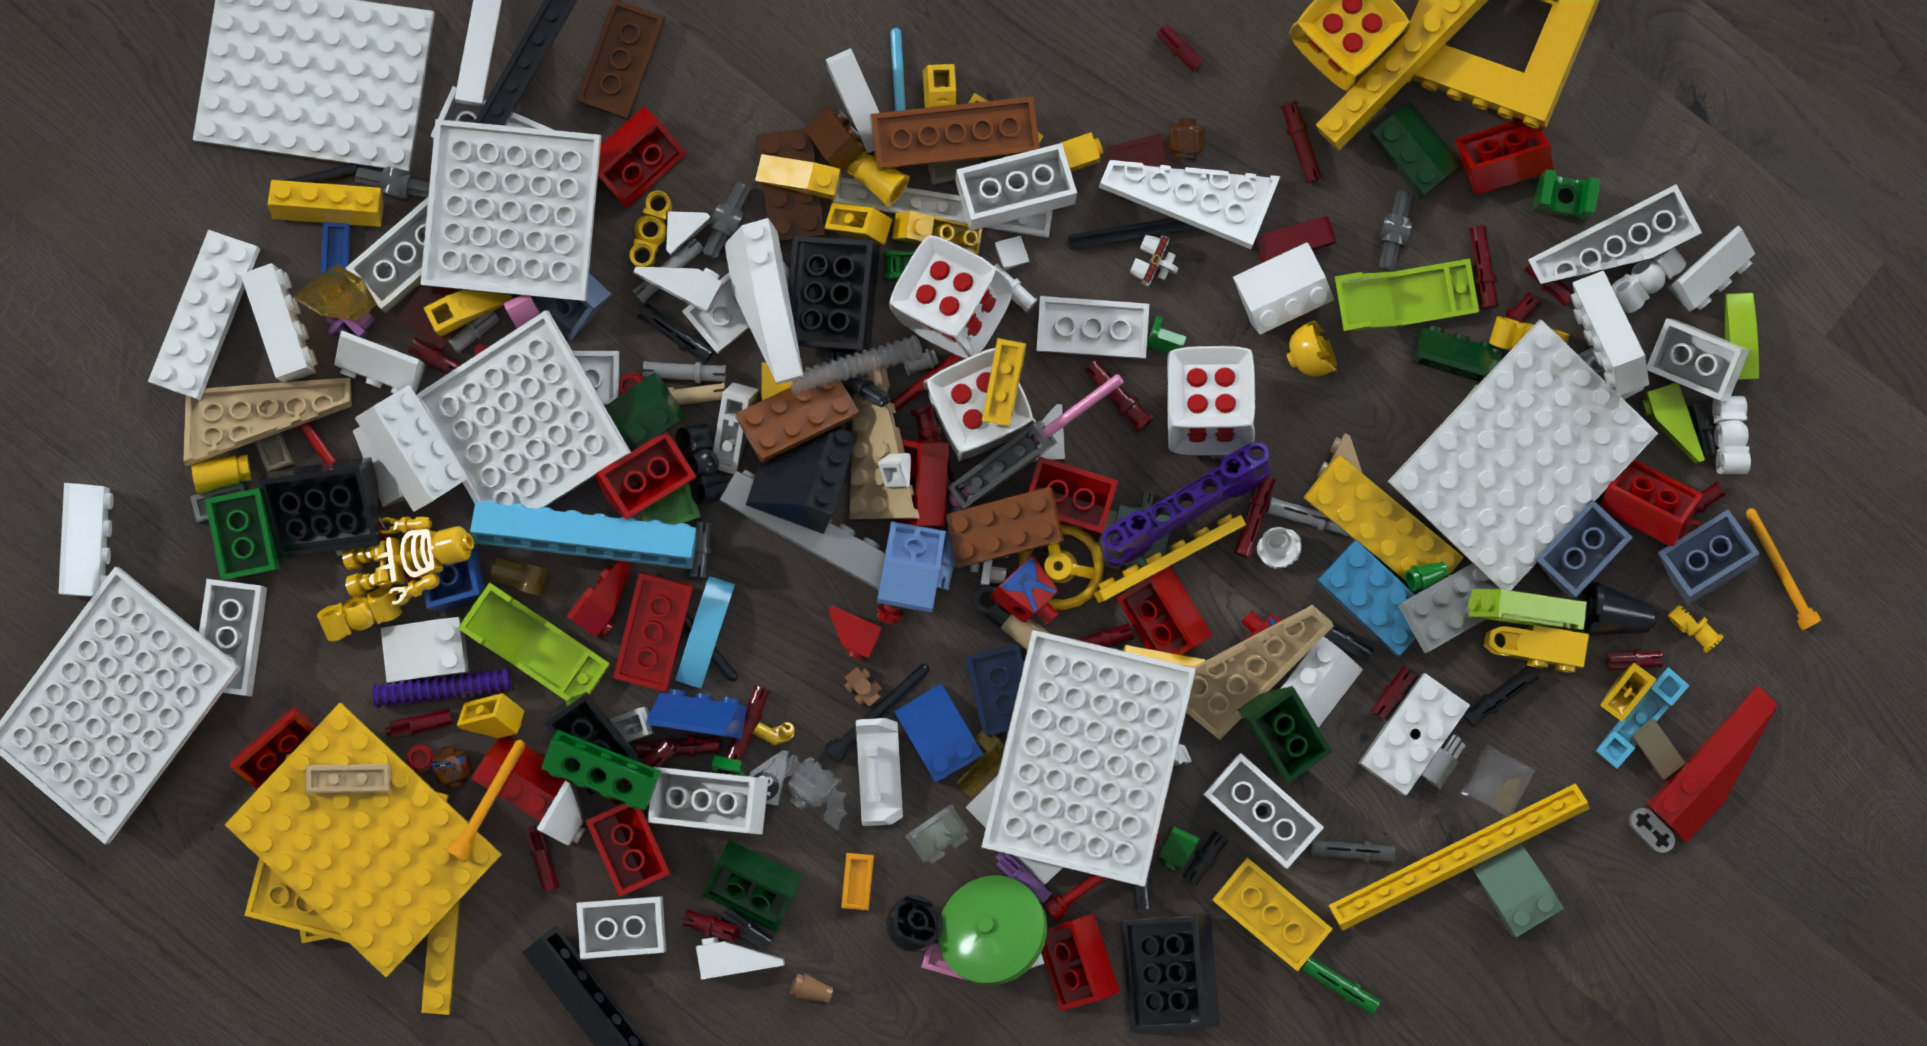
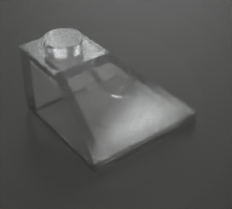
M1486 744L1461 793L1508 817L1513 814L1536 770Z

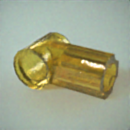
M495 558L490 573V581L516 587L519 591L541 596L548 570L530 564L521 565Z

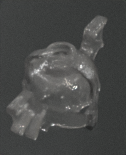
M793 754L786 760L774 758L768 768L761 770V773L774 783H778L787 776H792L788 782V787L793 797L789 801L802 811L805 807L820 808L826 801L827 805L823 820L836 830H839L841 819L847 815L843 807V799L846 793L835 789L842 780L833 777V773L829 770H822L823 765L819 762L814 763L812 757L800 763L797 756Z

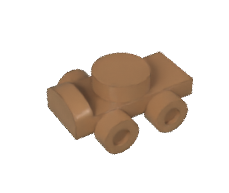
M856 667L845 676L848 682L844 686L850 694L854 690L858 693L855 700L860 706L866 703L870 707L881 698L878 692L882 688L876 681L872 684L868 681L872 676L866 668L860 671Z

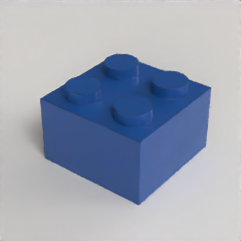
M474 545L468 560L451 565L442 564L443 570L436 574L440 578L439 585L431 590L426 589L423 591L428 609L440 612L474 603L478 600L486 586L477 546Z

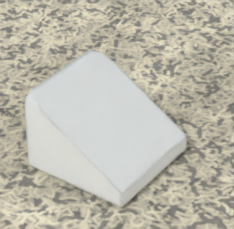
M1021 236L995 242L1003 270L1030 262Z
M909 453L888 454L878 462L885 487H908L910 485L911 458Z

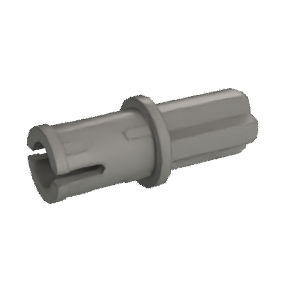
M492 311L466 324L465 328L451 339H448L449 344L460 354L462 350L476 339L480 340V336L499 321L497 314Z

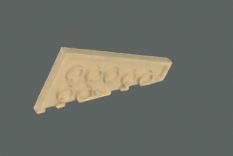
M350 377L205 388L200 401L186 396L185 466L352 407V382Z

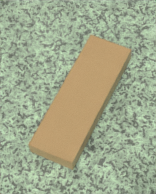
M391 764L306 765V793L391 792Z

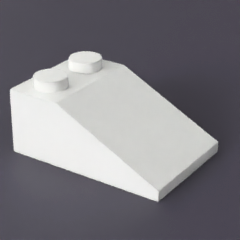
M453 617L381 628L387 683L469 673L465 633L458 629L463 618Z

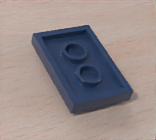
M1019 644L965 656L984 737L1009 731L1024 668Z

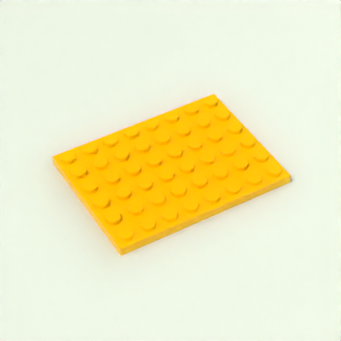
M339 703L225 824L230 831L385 977H388L503 855L478 831L469 844L471 846L469 849L471 853L466 862L448 854L446 850L450 843L455 842L456 838L460 839L469 822L342 703ZM391 764V792L306 793V765Z

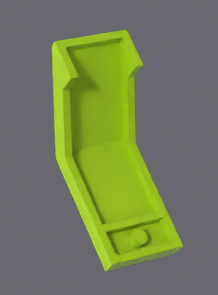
M1470 259L1394 272L1363 274L1358 272L1335 276L1344 331L1395 328L1479 313Z
M491 583L487 585L458 627L459 630L512 663L566 701L573 696L585 692L591 695L611 666L609 662Z

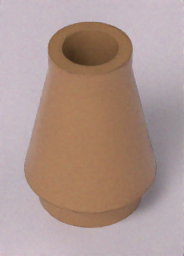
M797 973L792 982L790 995L796 996V999L829 1003L833 987L825 985L806 973H803V975Z

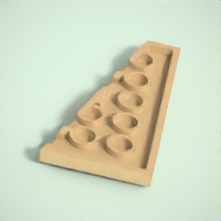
M876 354L855 356L854 374L864 380L869 379L873 381L875 386L888 393L890 384L884 357ZM854 393L853 402L859 410V416L853 419L852 432L858 435L851 455L849 519L851 520L920 519L918 509H914L911 496L914 495L912 485L908 487H885L878 462L888 454L905 453L900 429L895 426L894 422L895 406L893 403H890V399H888V405L885 404L884 407H878L868 400H860L857 394Z
M1311 605L1193 667L1196 668L1186 713L1220 740L1242 718L1237 709L1257 695L1268 692L1333 627V622Z

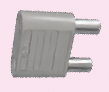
M1453 735L1445 748L1438 750L1422 774L1429 784L1439 790L1457 766V758L1466 746L1461 742L1460 737Z

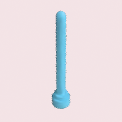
M893 28L890 35L895 111L906 110L901 30Z

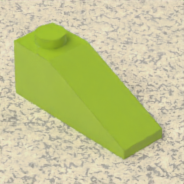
M1679 383L1667 385L1643 394L1644 400H1641V406L1645 416L1649 415L1651 421L1694 464L1704 461L1705 459Z

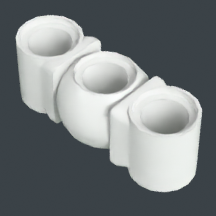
M1674 247L1652 259L1637 263L1632 269L1631 276L1625 274L1624 277L1612 285V289L1623 310L1626 313H1632L1640 309L1645 301L1650 298L1648 294L1659 291L1665 284V278L1671 280L1673 276L1679 274L1685 268L1686 261L1677 248Z
M1731 396L1729 401H1720L1714 398L1712 414L1714 424H1717L1714 439L1719 447L1716 450V470L1718 474H1748L1751 467L1749 446H1746L1749 433L1747 426L1743 423L1747 420L1746 398L1744 396Z

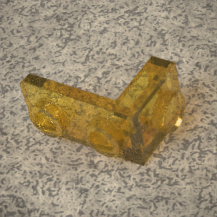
M983 731L974 739L987 752L957 781V784L971 799H974L999 774L1004 753L1002 749L1005 745L995 735L989 738Z

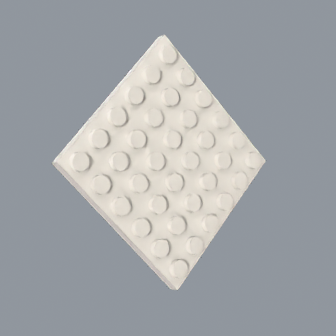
M436 119L420 285L586 301L602 135Z
M549 311L540 313L416 394L468 479L463 481V484L474 503L491 500L501 505L522 504L527 508L535 509L547 507L594 477L600 470L631 453Z

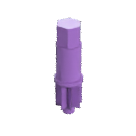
M999 852L995 856L999 860L996 865L1010 878L1026 885L1036 895L1041 904L1050 897L1052 893L1011 854Z

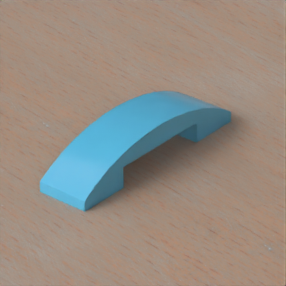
M711 576L708 577L675 681L702 689L735 584Z
M1668 667L1656 679L1655 683L1623 722L1618 721L1598 746L1596 752L1618 769L1637 745L1631 734L1651 719L1657 722L1690 685Z

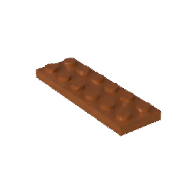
M1033 96L874 113L870 115L877 170L1016 155L1040 149Z

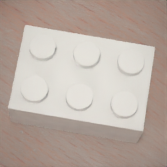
M1666 318L1647 364V370L1720 401H1729L1750 350L1678 320Z
M663 896L577 903L580 959L666 952Z

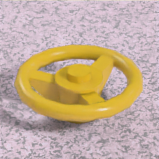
M1060 523L1062 534L1074 536L1086 545L1091 552L1094 564L1093 568L1078 565L1071 553L1061 550L1060 543L1048 546L1049 556L1045 561L1044 567L1045 573L1052 583H1066L1075 576L1091 579L1086 589L1075 597L1063 600L1051 598L1048 601L1055 610L1064 611L1080 607L1094 596L1093 593L1099 588L1098 584L1102 583L1105 563L1101 548L1091 534L1078 527ZM1033 550L1020 553L1018 568L1030 557Z

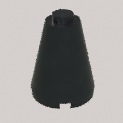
M1591 581L1581 593L1586 595L1584 602H1587L1584 630H1579L1583 631L1584 634L1601 636L1647 633L1656 626L1657 612L1654 611V607L1650 604L1595 581Z

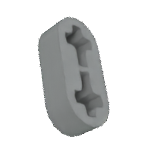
M1637 808L1629 815V825L1652 850L1664 853L1673 848L1675 844L1673 833L1651 810ZM1637 814H1647L1646 822L1651 826L1649 830L1644 825H1636L1638 822ZM1654 831L1659 835H1667L1665 840L1667 843L1666 847L1663 845L1656 846L1658 839L1652 834Z

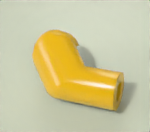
M759 722L753 734L772 745H779L793 738L795 728L790 722H784L782 725L772 729Z

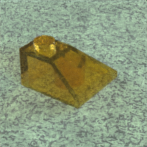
M337 264L294 295L296 301L321 316L354 321L366 316L377 305L364 280Z

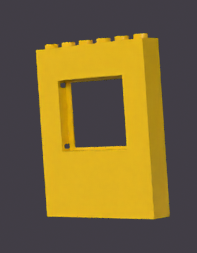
M1419 0L1410 20L1411 26L1409 30L1439 0ZM1540 0L1551 4L1552 8L1524 73L1445 44L1407 83H1411V80L1422 83L1421 87L1429 91L1436 92L1438 89L1447 92L1446 95L1454 100L1461 101L1463 98L1472 101V105L1479 109L1487 110V108L1497 110V114L1504 118L1513 119V117L1522 119L1523 123L1531 128L1538 129L1539 126L1547 128L1600 0H1557L1558 2Z

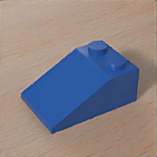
M942 684L894 711L935 783L983 755Z

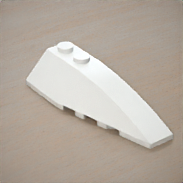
M1676 184L1528 259L1540 284L1652 259L1702 232Z
M769 218L742 225L724 244L733 294L776 383L781 384L803 378L778 231Z

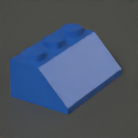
M670 689V694L660 693L646 722L647 725L742 739L747 706L739 705V699L722 697V702L712 701L713 695L696 693V698L686 697L687 691Z

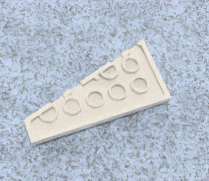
M1110 160L1099 188L1251 249L1280 176L1271 175L1270 178L1258 177L1256 174L1251 173L1237 175L1220 170L1185 167V169H1174L1167 165L1153 167L1144 166L1143 163Z

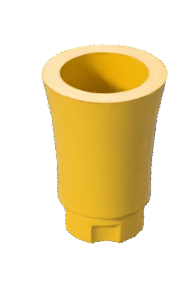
M865 151L847 167V172L876 195L887 207H891L897 202L910 180L909 175L894 168L877 170L875 156L869 155Z
M247 454L212 457L191 464L197 495L228 486L239 485L241 482L252 481Z

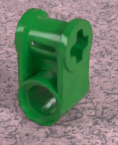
M883 252L882 257L885 258V275H883V280L898 281L915 252ZM894 261H896V271H894Z

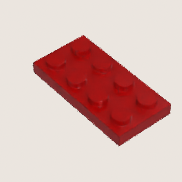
M642 571L639 573L613 678L667 692L694 585Z

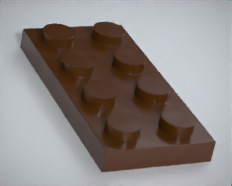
M612 0L576 101L628 120L664 24L665 16L619 0Z
M805 128L757 134L760 158L761 154L816 163L813 141L805 131ZM763 183L767 217L778 231L779 242L793 241V236H825L820 197Z

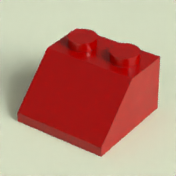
M831 605L829 613L843 648L848 650L846 655L860 662H863L864 658L870 660L883 631L882 627Z

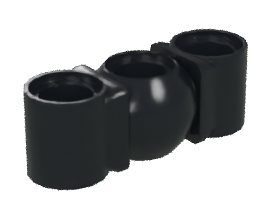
M706 424L681 427L676 433V443L682 455H687L685 459L696 475V478L690 481L689 485L691 486V496L697 504L721 501L720 499L727 488L726 482L722 478V472L717 473L719 459L709 449L714 447V443L712 442V431Z

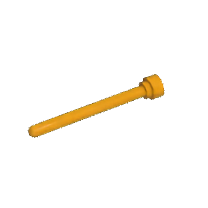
M1753 508L1748 509L1746 517L1799 613L1797 614L1799 619L1797 623L1801 630H1805L1822 621L1817 611L1814 612L1812 607L1808 608L1758 513Z
M517 740L514 743L460 839L456 838L455 842L450 843L446 852L463 862H466L471 853L469 851L471 848L469 844L525 748L524 741Z

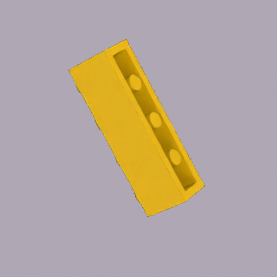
M271 180L268 208L272 219L381 227L384 199L381 188Z

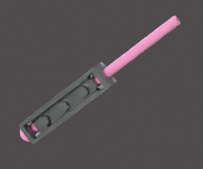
M1116 374L1047 426L1043 421L1030 425L948 486L950 489L948 496L950 504L953 507L963 509L975 505L1056 445L1058 442L1053 435L1123 384L1122 378Z

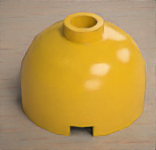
M1315 320L1304 324L1294 332L1289 342L1290 352L1287 353L1290 365L1293 368L1298 367L1303 374L1310 377L1327 375L1336 371L1335 367L1337 366L1329 339L1325 341L1320 335L1324 330Z

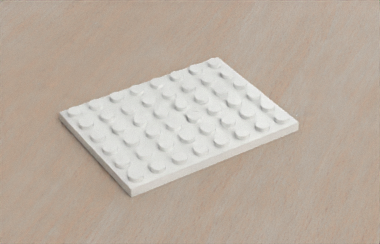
M215 0L193 141L345 164H357L359 166L379 169L394 167L410 172L435 17L434 11L360 0Z
M1539 320L1388 482L1499 589L1511 591L1537 563L1535 559L1592 499L1595 501L1607 489L1610 482L1614 481L1658 433L1621 396L1618 397L1617 393L1612 388H1609L1607 383L1543 320Z
M114 567L0 720V756L101 842L110 844L241 667L120 567Z
M1032 630L982 847L1145 887L1196 668Z

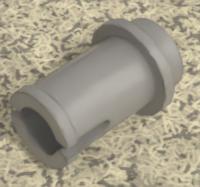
M925 349V353L904 358L903 362L908 376L928 368L935 369L934 367L939 365L935 351Z

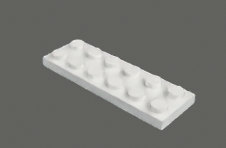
M208 230L149 377V383L199 401L201 400L245 289L241 274L253 269L260 251L259 247Z

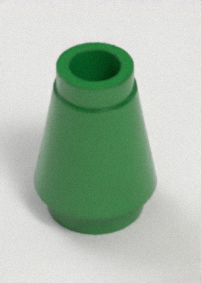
M1444 562L1413 565L1405 572L1408 587L1412 591L1417 590L1419 592L1449 575L1448 568Z

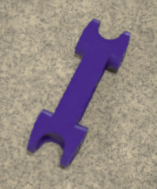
M1260 442L1249 443L1226 456L1220 466L1143 512L1135 511L1108 527L1102 537L1106 561L1113 566L1125 565L1150 550L1153 543L1229 497H1239L1265 481L1269 475L1268 448ZM1254 449H1259L1264 452L1265 456L1264 458H1250L1249 453ZM1261 468H1265L1263 474L1259 476L1254 475ZM1206 487L1217 489L1213 494H1207L1203 490ZM1191 501L1193 505L1189 508H1183L1180 506V503ZM1159 515H1168L1170 517L1166 522L1156 520ZM1113 533L1119 534L1109 543L1107 542L1108 536ZM1109 552H1125L1124 556L1120 559H1113L1109 556Z

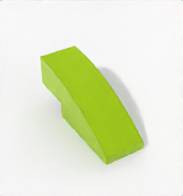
M1752 292L1725 294V340L1750 350L1738 380L1759 379L1758 334Z

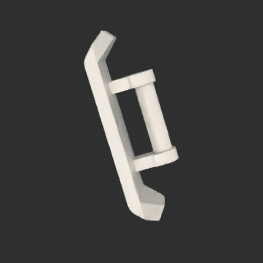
M887 718L857 720L856 734L862 825H892L903 817L898 724Z

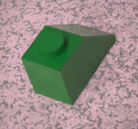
M1171 826L1157 854L1158 857L1162 858L1160 864L1174 871L1177 866L1184 868L1199 838Z

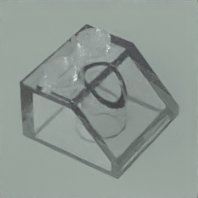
M950 804L906 834L905 837L924 863L929 860L933 864L945 856L943 852L945 848L951 844L956 848L967 841L966 834L970 831Z

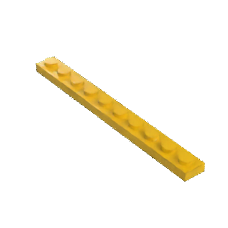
M1575 783L1330 904V910L1341 930L1348 929L1590 809L1589 804Z

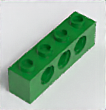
M560 730L552 738L541 768L548 771L554 777H564L574 781L579 787L594 789L606 798H616L624 801L631 808H641L644 810L652 798L661 771ZM569 758L578 760L580 765L572 764ZM595 769L603 770L606 776L599 775ZM621 779H627L631 782L632 786L624 785Z

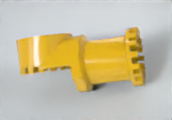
M1678 605L1668 614V618L1681 632L1694 636L1704 647L1703 651L1708 653L1715 647L1714 644L1717 645L1724 636L1717 634L1708 625L1706 617H1703L1696 623L1695 619L1689 615V612L1685 613L1686 609Z

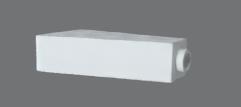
M850 48L826 59L827 68L854 128L862 137L860 141L866 149L865 152L875 156L870 115L879 113V110Z

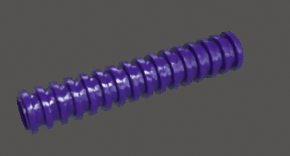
M504 668L502 672L496 669L494 673H490L487 670L485 674L479 671L477 675H473L470 672L468 676L462 673L459 677H456L454 674L451 675V678L445 675L442 679H439L437 676L434 677V680L428 677L425 681H422L420 678L417 679V682L409 680L408 683H405L403 680L399 684H396V682H391V685L383 683L382 686L374 684L372 693L374 705L377 708H381L382 705L390 707V704L398 706L399 703L407 705V702L415 704L416 701L424 703V700H428V702H432L433 699L441 701V698L449 700L450 697L458 699L459 696L466 698L467 695L475 697L476 694L484 696V693H488V695H492L493 692L501 694V691L509 693L511 690L509 671L507 668Z

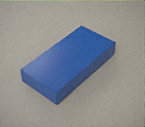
M323 223L322 277L349 278L350 273L346 267L350 264L352 225Z

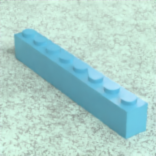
M491 500L475 502L470 534L476 544L692 569L697 540L696 528L684 523L670 525L658 520H650L648 522L636 521L634 518L626 520L624 517L620 519L611 518L600 513L586 515L575 510L560 512L548 507L535 509L527 508L522 504L501 505Z

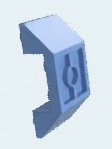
M891 522L877 603L932 613L946 531Z

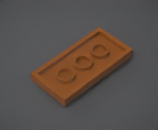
M832 367L737 412L735 418L763 463L858 417L859 410Z
M1051 487L945 514L957 568H964L1064 542Z

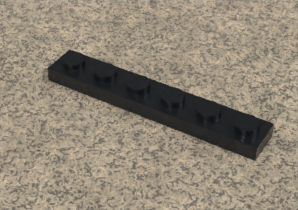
M578 0L543 1L474 123L507 125Z

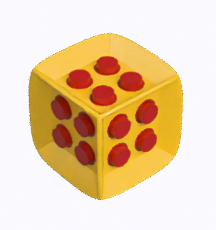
M1314 0L1303 12L1299 20L1292 25L1289 37L1303 55L1329 80L1341 89L1349 92L1399 39L1408 32L1411 22L1393 0Z

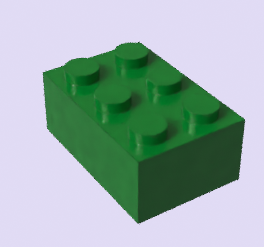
M260 488L205 499L221 581L281 570Z

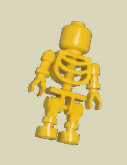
M389 517L382 518V522H390L394 526H390V529L387 531L381 530L380 532L388 535H395L401 531L406 533L401 542V549L399 539L389 537L386 538V541H380L378 546L343 550L342 559L348 570L362 569L363 564L369 563L373 559L374 562H380V567L376 568V572L373 574L367 573L363 575L357 573L347 576L346 588L352 597L367 595L366 590L374 589L375 586L389 587L393 583L404 584V567L408 575L421 579L409 582L408 586L395 587L389 591L393 595L403 593L400 595L399 600L393 601L392 604L404 605L412 596L418 597L422 594V591L426 589L431 590L439 585L440 578L436 574L443 570L442 564L451 565L468 560L474 548L473 537L460 526L443 529L438 532L431 531L429 529L432 526V521L427 517H416L415 519L402 517L401 520Z

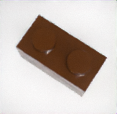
M827 106L805 128V131L824 158L843 172L866 149L859 141L862 138L856 129L848 125L851 122L842 111L838 110L835 112Z

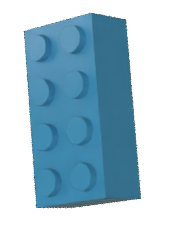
M1357 540L1353 541L1316 580V583L1395 657L1400 656L1416 637L1398 604L1413 597L1415 594Z

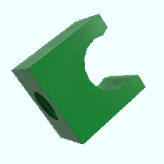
M1546 169L1538 178L1532 211L1584 221L1588 220L1595 213L1601 179L1592 177L1587 180L1567 179L1557 176L1556 171ZM1558 192H1567L1570 196V203H1561L1558 199Z

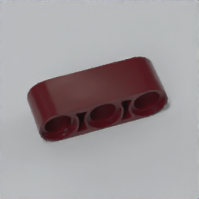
M1324 216L1257 236L1254 243L1260 262L1264 263L1304 243H1308L1311 250L1314 251L1333 245L1337 241L1329 216Z

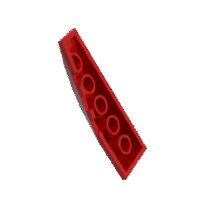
M1756 686L1691 755L1685 764L1645 804L1684 843H1687L1724 804L1778 704L1764 690Z

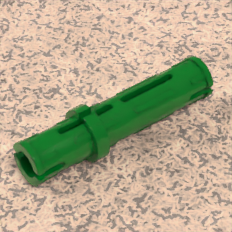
M1311 956L1301 969L1302 972H1305L1345 997L1347 1003L1353 1002L1370 1013V1015L1374 1014L1381 1002L1380 999L1361 989V985L1357 982L1355 984L1351 983Z

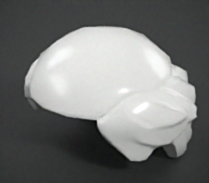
M1274 527L1266 531L1257 545L1258 556L1266 565L1274 569L1278 567L1280 569L1282 567L1286 568L1288 565H1292L1294 561L1298 560L1301 552L1300 536L1293 530L1283 527Z

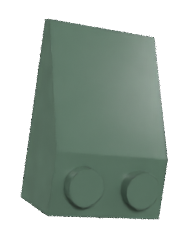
M1522 843L1471 867L1513 937H1518L1564 909Z

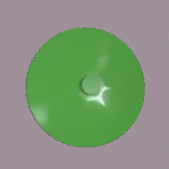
M998 875L985 876L965 884L949 899L941 914L943 930L938 938V943L942 956L954 972L974 984L995 986L1017 979L1036 962L1045 944L1047 921L1041 902L1026 885L1010 877Z

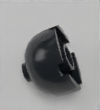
M905 896L888 913L886 920L887 934L890 940L904 951L920 952L925 950L942 934L943 921L940 912L936 914L932 908L934 904L922 896Z

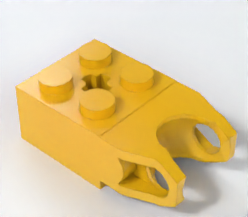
M1537 625L1526 627V629L1502 626L1485 633L1483 646L1494 655L1528 661L1527 666L1544 669V667L1548 668V665L1555 666L1554 671L1571 673L1575 672L1578 668L1584 667L1589 634ZM1497 633L1502 634L1505 638V645L1502 648L1495 644L1494 638Z

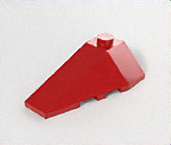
M614 560L615 564L613 566L609 565L600 574L597 580V587H589L567 617L598 639L601 635L606 637L615 625L612 623V620L616 616L634 562Z

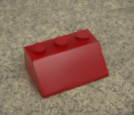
M644 106L601 145L598 178L627 208L687 153L659 119Z
M1522 119L1455 139L1467 180L1475 195L1506 185H1512L1532 177H1538L1546 169L1554 171L1551 147L1541 128H1531L1525 125Z
M665 431L630 454L597 472L594 481L608 503L627 520L696 478V475L668 431Z
M902 438L904 451L909 453L911 458L910 485H912L914 495L911 497L914 509H918L920 519L886 520L914 526H943L946 514L945 501L946 488L948 486L947 464L949 460V443Z
M1039 456L1028 492L1051 487L1060 523L1102 535L1118 480Z
M1634 459L1614 481L1610 482L1600 507L1611 517L1617 518L1635 529L1658 539L1660 542L1673 547L1684 533L1704 494Z
M1171 566L1153 574L1116 598L1147 649L1182 655L1213 636Z
M294 705L232 758L230 767L258 790L285 761L286 755L292 754L316 727L310 718Z
M512 736L498 738L485 755L471 779L488 789L517 739ZM525 745L523 752L498 796L541 822L564 782L571 780L564 777H554L548 771L541 769L545 757Z
M624 803L586 820L619 897L670 875L641 808H631Z
M1094 913L1047 927L1046 940L1041 955L1060 1011L1097 1002L1120 993Z

